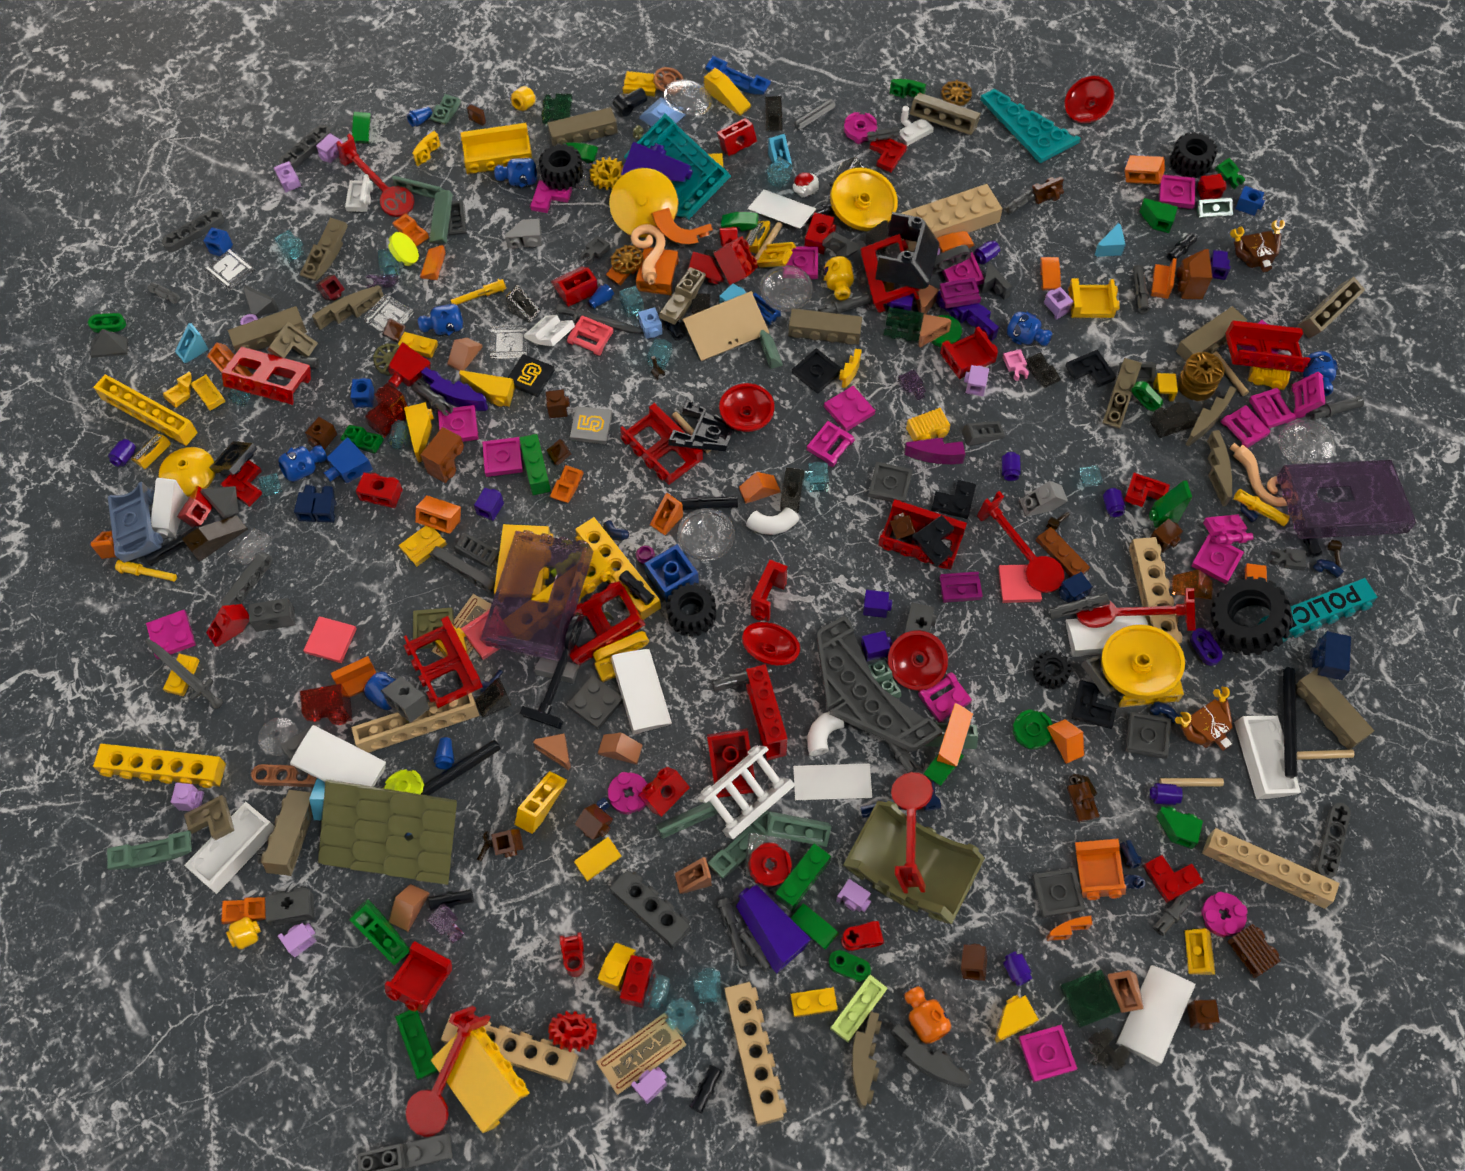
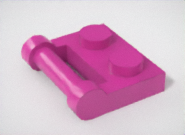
M1316 372L1292 384V392L1295 399L1294 414L1297 418H1303L1306 413L1325 405L1323 375L1320 372ZM1302 392L1304 397V405L1302 402Z
M1278 388L1251 396L1249 399L1260 420L1269 429L1284 423H1292L1297 419L1282 399ZM1272 399L1275 400L1276 404L1278 405V407H1279L1280 410L1282 411L1283 416H1282L1281 412L1279 411V409L1277 408V406L1275 405V403H1274V401H1273Z
M1247 405L1225 416L1220 421L1223 426H1227L1242 442L1241 445H1244L1246 448L1268 436L1271 432Z
M827 421L807 445V451L824 460L830 467H834L837 459L849 445H852L855 438ZM839 438L843 439L832 455L827 453Z
M952 672L945 675L946 678L942 679L935 686L918 692L920 699L937 722H941L951 716L955 703L965 707L972 701ZM948 685H951L953 688L934 701L930 699V696Z

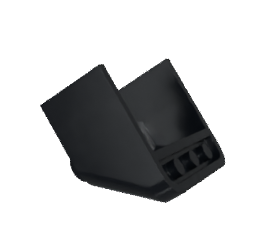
M892 212L888 236L892 237L900 234L902 239L914 241L917 244L914 252H900L897 259L879 255L875 279L925 289L930 283L939 249V241L922 218Z

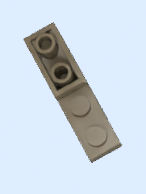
M330 217L318 245H313L299 274L300 276L317 281L328 270L343 245L341 239L348 227L346 222Z
M690 267L677 284L675 293L661 310L659 318L674 325L679 319L682 320L694 301L706 274Z
M1124 358L1102 424L1118 429L1121 428L1132 396L1131 390L1136 383L1142 365L1141 362Z
M870 1012L865 1033L856 1031L852 1047V1080L859 1107L865 1109L866 1104H871L874 1091L870 1090L872 1081H877L880 1069L876 1067V1060L868 1058L874 1055L876 1043L872 1041L874 1034H879L882 1021L878 1020L879 1014L875 1012Z

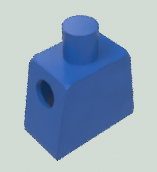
M346 438L327 457L331 468L325 471L324 475L330 482L339 476L345 483H349L362 476L364 472H370L373 468L368 458L349 438Z

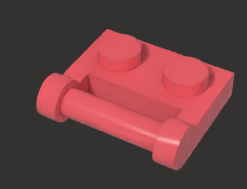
M581 316L569 334L567 343L571 345L576 344L600 356L604 346L613 334V328ZM581 335L598 343L595 345L577 338V336Z

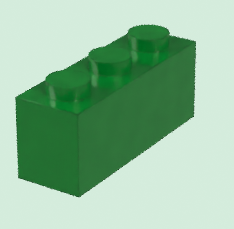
M538 434L519 437L532 495L551 492Z
M814 843L777 890L775 900L793 912L829 865L831 855Z

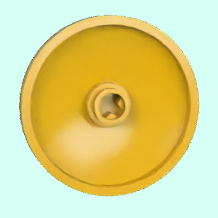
M650 168L634 169L624 174L615 183L610 195V212L618 227L631 236L632 231L638 226L645 224L656 226L651 215L653 212L669 207L674 220L678 211L677 192L671 181L661 172ZM642 234L639 238H646L651 234Z
M852 168L841 173L835 180L830 192L831 206L837 217L846 225L861 231H875L885 227L891 221L892 212H896L898 206L897 194L890 181L882 174L867 168Z
M1131 625L1116 631L1106 641L1102 651L1101 666L1108 682L1119 692L1136 699H1155L1167 695L1177 687L1184 673L1185 657L1178 642L1167 632L1149 625Z

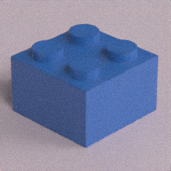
M678 544L644 563L646 575L665 602H668L667 598L669 595H672L671 591L673 589L678 590L679 585L686 586L685 583L690 582V585H693L694 582L699 583L698 572Z

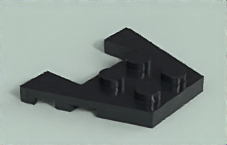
M687 399L682 414L697 418L699 421L693 435L673 430L668 445L726 452L734 429L729 427L722 417L710 415L704 407L700 406L698 408L693 405V401Z

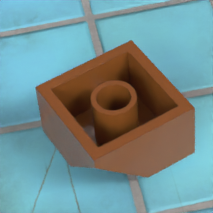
M1204 249L1183 259L1180 267H1177L1176 276L1179 278L1178 291L1181 292V299L1204 298L1212 280L1209 249Z
M444 427L440 429L420 454L429 475L444 483L453 478L456 473L455 457L460 455L464 448L461 436Z

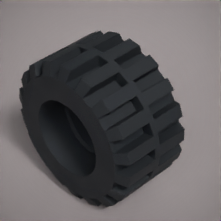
M1196 132L1181 135L1176 140L1170 157L1171 167L1176 169L1175 172L1181 173V176H1188L1189 178L1205 176L1206 173L1210 172L1218 152L1217 145L1214 144L1213 139H1209L1207 135H1202L1203 133L1197 134Z
M568 144L551 145L549 149L546 148L540 154L539 167L542 180L546 183V186H551L554 190L556 188L558 190H568L569 187L573 188L581 182L580 179L583 178L582 159L579 151L574 149L573 146H568Z
M690 582L685 583L686 586L681 584L678 586V590L673 589L671 591L672 595L668 596L666 607L671 627L674 626L676 632L680 630L681 635L685 636L688 633L689 637H693L695 633H697V636L702 635L701 631L706 633L709 630L708 626H713V620L716 619V603L714 595H712L709 589L706 590V586H698V583L695 582L693 585H690ZM688 604H696L702 608L695 615H686L681 612V609Z

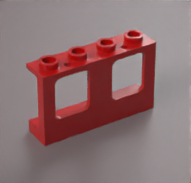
M900 234L860 248L873 302L878 313L885 311V303L914 293L916 300L919 299L917 292L920 289L904 286L891 292H886L883 281L875 279L878 265L876 251L894 243L899 244L901 252L909 249L906 239L902 240Z
M1232 320L1225 333L1233 365L1303 372L1311 360L1309 357H1302L1298 342L1303 335L1302 328ZM1236 345L1252 346L1256 348V351L1240 349L1238 351ZM1271 349L1287 350L1291 355L1274 354Z
M241 347L223 369L222 379L223 386L293 405L294 392L301 382L309 383L311 373L310 365ZM238 363L245 367L257 369L252 376L232 372ZM272 374L291 379L286 386L274 384L267 380Z
M655 403L649 406V414L626 430L623 426L620 427L622 441L626 445L629 444L635 455L641 456L647 467L653 468L661 481H665L668 485L703 460L702 449L668 445L673 430L685 432ZM646 427H651L661 437V440L646 450L634 436ZM673 450L685 463L670 474L657 460Z
M894 499L882 535H880L878 546L888 551L899 552L906 557L917 558L924 563L934 564L914 541L908 544L890 538L893 530L890 521L894 520L893 516L904 513L905 516L910 515L917 533L940 517L941 514ZM943 515L955 528L954 532L945 538V540L952 543L950 550L953 553L950 558L938 567L951 570L967 523Z
M620 581L611 583L607 586V589L593 594L589 600L577 604L573 610L561 614L557 617V620L552 622L558 628L565 641L571 620L577 612L589 618L597 635L581 647L575 645L574 649L570 651L569 655L577 665H582L593 658V653L596 650L621 640L646 625L629 593ZM616 596H621L630 612V616L615 626H611L602 611V605Z
M448 616L441 619L442 627L409 641L405 635L404 639L407 644L403 645L407 655H412L414 658L411 660L415 671L420 670L422 674L418 677L422 686H427L429 689L426 694L430 702L435 701L438 708L483 687ZM436 640H441L448 653L447 656L432 664L422 666L416 650ZM453 670L457 671L463 687L441 698L437 697L431 681Z
M766 664L748 668L746 672L750 684H746V690L762 746H766L769 749L765 752L766 760L786 756L788 738Z

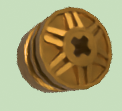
M1197 352L1187 359L1177 384L1180 392L1188 399L1194 401H1205L1211 398L1223 377V363L1211 353Z

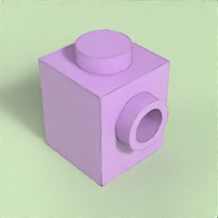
M971 365L970 372L965 374L964 382L967 383L965 393L984 396L989 368Z

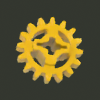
M602 157V161L596 160V165H591L590 178L594 186L599 185V189L603 187L606 190L609 187L613 189L615 183L623 176L621 172L624 165L622 161L617 162V158L611 160V157H608V160H605Z

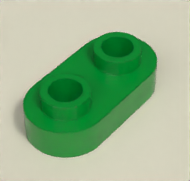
M119 313L95 314L89 318L88 325L96 333H99L102 329L118 332L125 328L126 321Z
M1136 382L1131 390L1132 394L1146 409L1153 412L1159 411L1163 405L1162 398L1147 382Z
M836 950L829 957L830 969L853 981L864 982L871 973L870 964L866 960L843 950ZM842 958L844 963L837 964L836 959ZM861 966L864 968V972L858 973L856 968Z

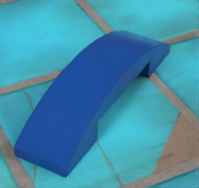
M712 56L706 65L708 72L714 68L718 69L728 76L738 90L742 92L764 94L771 84L770 80L759 75L752 78L727 67L726 61Z

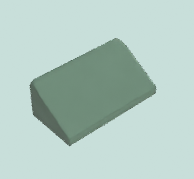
M1232 198L1207 199L1195 202L1198 218L1233 215Z
M761 330L760 343L769 367L773 369L783 366L773 337L766 331Z

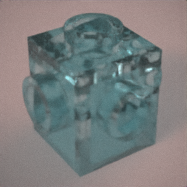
M778 157L774 164L771 163L767 168V181L781 189L784 184L789 183L792 177L793 165Z
M681 997L678 1001L676 999L672 1000L666 1006V1024L672 1031L677 1029L682 1037L699 1023V1017L694 1013L697 1009L690 1000L685 1002Z

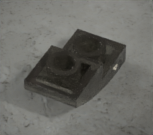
M1042 352L1026 359V366L1044 388L1061 381L1054 366H1049Z

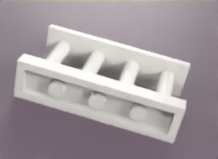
M756 745L748 751V756L714 785L705 787L701 791L702 795L697 798L703 803L711 802L726 822V828L722 832L728 838L734 839L795 786L791 779L779 778L763 757V754L769 750L766 746ZM755 761H757L772 781L773 787L768 791H763L747 769ZM740 774L757 795V801L752 805H748L732 783ZM723 788L727 789L742 809V814L737 818H733L716 796Z

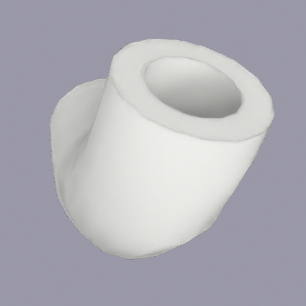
M787 507L775 516H766L758 511H754L748 518L746 527L760 534L776 535L792 528L799 521V516L795 511Z
M830 711L821 714L811 725L807 735L810 756H819L829 751L827 744L829 734L832 731L844 728V721L829 715Z

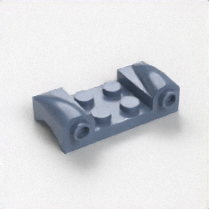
M142 481L130 493L108 496L115 556L124 563L160 549L161 543H163L162 536L158 532L156 533L151 525L149 505H153L154 490L149 489Z

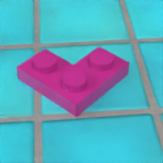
M539 180L530 205L531 211L548 213L552 200L568 203L572 187H569L568 190H558L557 188L554 190L551 186L548 187L546 183Z

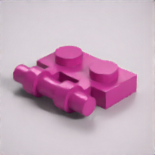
M1239 514L1207 517L1203 522L1211 537L1217 536V544L1246 543L1253 540L1254 537L1252 533L1245 532L1247 527Z

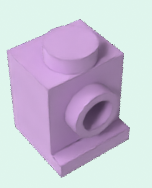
M329 133L316 146L320 159L331 163L337 158L339 153L336 142L340 141L343 144L342 140Z
M290 161L274 167L285 192L301 186Z
M1059 287L1055 290H1050L1046 294L1044 304L1055 315L1054 318L1057 320L1071 311L1074 301Z
M176 783L171 803L178 810L191 811L201 806L204 792L199 791L193 784Z
M849 879L838 894L836 902L840 904L841 901H844V905L850 910L865 912L871 903L869 900L871 893Z
M309 923L293 926L285 936L282 933L278 935L287 951L294 957L317 942L313 936L316 932Z
M659 1067L651 1072L646 1070L639 1077L638 1080L640 1082L636 1084L634 1081L631 1086L648 1104L667 1086L664 1080L667 1076Z

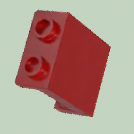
M978 326L975 328L974 334L953 344L949 340L943 342L940 354L956 376L961 379L965 377L966 372H970L971 365L986 367L995 363L998 349L988 339L986 332L982 331Z
M769 559L751 597V615L755 619L769 622L771 602L767 601V598L773 586L784 590L787 584L788 566Z
M414 941L409 948L410 955L391 982L386 981L384 986L388 998L393 1001L399 1000L403 1002L411 1011L416 1012L417 1010L424 1013L451 973L452 961Z

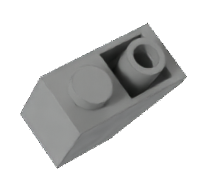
M540 219L521 220L505 234L507 248L542 246Z
M1048 481L1020 499L1026 516L1053 511L1068 502L1062 485L1052 481Z

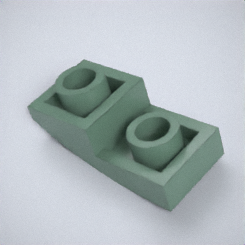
M445 94L440 105L436 104L430 119L446 125L456 113L461 103L460 99Z
M885 659L869 664L868 667L871 674L879 685L895 698L901 697V691L894 681L892 671Z

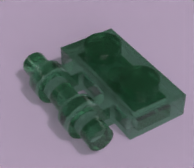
M555 94V98L545 95L542 103L544 109L541 112L542 123L547 124L550 118L556 121L571 117L572 94Z
M889 307L886 326H891L892 329L885 328L884 335L890 336L893 339H896V337L903 338L910 342L912 340L919 341L920 334L913 333V331L921 332L924 313ZM898 328L908 329V332L899 331V330H897V329H898Z

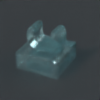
M1098 465L1079 468L1078 473L1083 488L1102 484L1103 480Z
M277 473L258 478L264 497L283 492Z

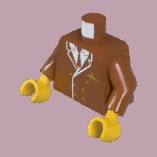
M1222 686V694L1219 689L1213 691L1214 696L1219 698L1218 701L1214 699L1192 715L1187 712H1181L1183 719L1176 717L1175 722L1182 724L1181 728L1188 741L1200 746L1202 745L1204 748H1208L1216 743L1222 751H1225L1232 745V742L1226 735L1233 726L1229 702L1226 699L1230 694V690Z

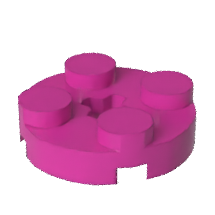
M859 112L852 113L847 116L844 124L846 136L857 144L868 141L867 133L871 131L876 132L877 121L869 113H865V115L859 114Z
M622 772L615 777L608 788V798L612 807L617 812L626 815L641 811L646 805L638 795L642 792L643 787L647 785L645 779L636 773ZM632 789L634 795L626 798L624 791Z
M1218 892L1210 896L1204 902L1201 909L1206 928L1220 937L1239 933L1247 921L1246 906L1237 897L1228 893ZM1219 910L1227 911L1229 918L1223 920Z

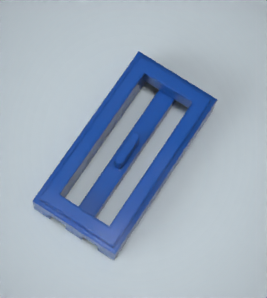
M754 293L755 300L761 304L757 305L765 323L770 326L772 321L776 320V317L781 316V311L757 293Z

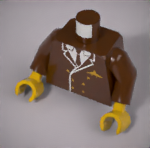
M1277 220L1272 222L1271 228L1274 230V233L1266 231L1243 236V227H1238L1237 232L1236 229H1232L1230 235L1232 238H1235L1236 256L1250 268L1260 266L1262 272L1270 271L1272 269L1271 264L1279 254L1282 237L1280 229L1285 226L1284 220L1279 222V227L1276 225Z

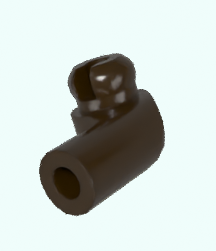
M1080 774L1070 776L1069 782L1071 785L1088 781L1094 797L1098 794L1089 777Z

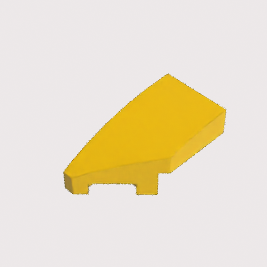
M190 372L177 379L178 384L163 393L164 399L175 408L190 398V383H192Z

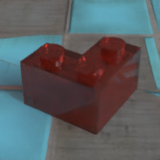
M388 382L374 394L378 405L365 416L368 425L384 438L406 419L404 407H408L404 395Z
M342 684L300 691L301 711L307 721L316 722L326 717L335 725H343L348 721H353L351 699Z

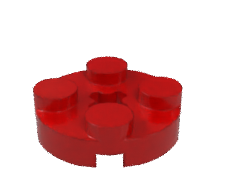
M764 843L750 854L748 868L756 884L774 887L786 880L788 874H790L792 863L788 852L779 847L778 844ZM767 859H770L771 863H775L772 870L765 867Z

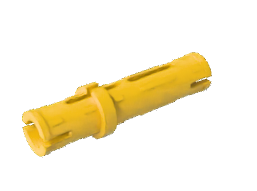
M1239 489L1234 495V500L1244 504L1249 510L1257 511L1281 526H1285L1289 521V515L1261 501L1258 496H1252L1242 489Z

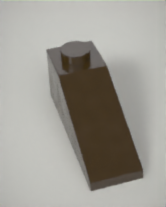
M235 515L199 527L183 537L182 540L200 562L247 531L248 528Z

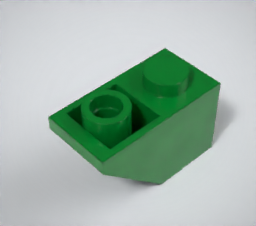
M1144 198L1139 212L1152 229L1169 233L1178 207Z
M1166 806L1158 810L1156 818L1172 843L1193 849L1198 844L1203 820L1190 813L1183 814L1177 812L1173 807Z

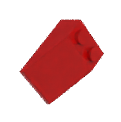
M747 728L707 734L714 784L749 755L748 751L751 748ZM751 764L747 769L755 779L753 764ZM741 774L732 781L740 794L754 793ZM723 788L716 794L717 798L731 796L726 788Z

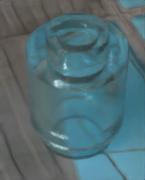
M397 420L391 425L388 443L393 448L402 449L407 446L409 436L408 423Z
M654 974L653 978L650 979L644 1001L648 1003V1007L660 1009V1007L666 1005L671 987L668 977Z

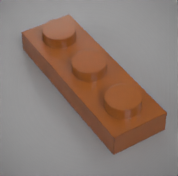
M1052 527L1036 538V542L1061 564L1063 570L1070 577L1080 572L1084 575L1089 571L1090 566Z

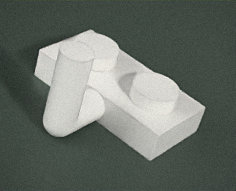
M904 106L902 108L901 123L905 127L900 130L898 138L904 145L908 146L933 133V127L927 120L922 118L911 123L908 120L909 107Z

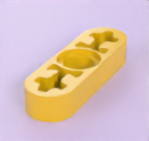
M640 631L596 650L593 653V657L598 662L629 649L635 651L645 647L649 643V639L644 631Z

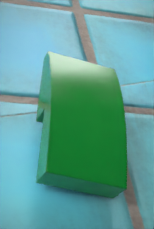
M892 79L889 93L903 99L906 95L915 98L918 93L925 94L926 84L908 79Z
M354 112L352 136L355 143L369 144L371 113Z
M563 143L573 146L574 149L579 151L582 163L595 162L597 146L584 143Z
M734 212L722 215L721 228L739 227L741 231L751 230L757 227L759 215L754 212Z
M348 425L340 438L342 442L349 438L358 449L376 454L384 441L381 435L366 432L363 427Z
M937 755L923 775L941 787L956 767L937 761ZM960 755L958 764L960 763L964 755Z
M804 903L791 917L804 933L825 950L839 934L837 930Z

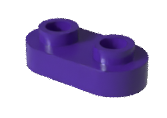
M1197 628L1196 631H1193L1190 636V642L1203 663L1209 666L1217 665L1222 659L1223 654L1211 633L1204 628Z

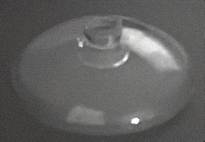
M680 79L670 82L665 87L664 98L666 102L681 113L701 115L708 112L712 106L710 93L697 82Z
M790 265L772 268L763 276L760 283V293L762 299L771 308L790 312L792 308L800 309L810 301L813 293V284L809 275L802 269Z
M1293 420L1287 423L1279 434L1278 442L1281 452L1289 461L1301 467H1321L1331 460L1336 450V442L1332 433L1324 425L1314 420Z
M711 508L698 509L686 515L679 524L678 542L682 550L694 559L702 561L715 560L724 556L733 546L735 540L734 525L730 518L721 511Z

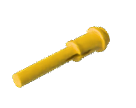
M497 279L498 281L483 285V288L451 299V303L458 305L483 295L488 296L500 291L504 292L503 290L506 289L503 279Z
M118 560L115 564V569L120 574L124 572L136 576L142 574L173 582L177 579L176 574L146 568L142 564L124 563L121 560Z

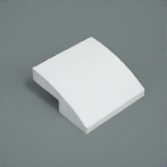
M549 315L543 317L524 334V337L540 345L554 346L575 325L572 320L560 321L557 315Z

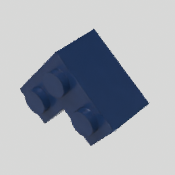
M1326 631L1323 637L1318 639L1317 645L1312 647L1310 651L1312 667L1318 668V675L1338 680L1345 678L1350 671L1351 636Z

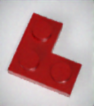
M890 138L876 139V141L870 143L869 149L882 154L876 166L891 173L906 152L907 145Z
M248 460L242 465L240 472L229 475L220 485L221 487L236 486L237 499L250 507L262 495L261 490L251 484L262 470Z
M1133 473L1124 501L1143 507L1146 496L1158 500L1168 493L1170 485Z
M1163 855L1143 865V868L1166 903L1204 883L1193 864L1174 873Z

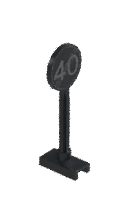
M577 612L571 620L565 638V649L559 658L543 703L541 702L538 710L522 706L520 714L523 717L561 730L564 722L550 714L551 704L567 665L569 653L574 649L580 637L584 621L583 614Z

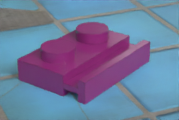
M975 278L940 283L939 289L943 302H945V308L981 302Z
M979 571L940 574L939 580L943 603L982 600L983 595Z

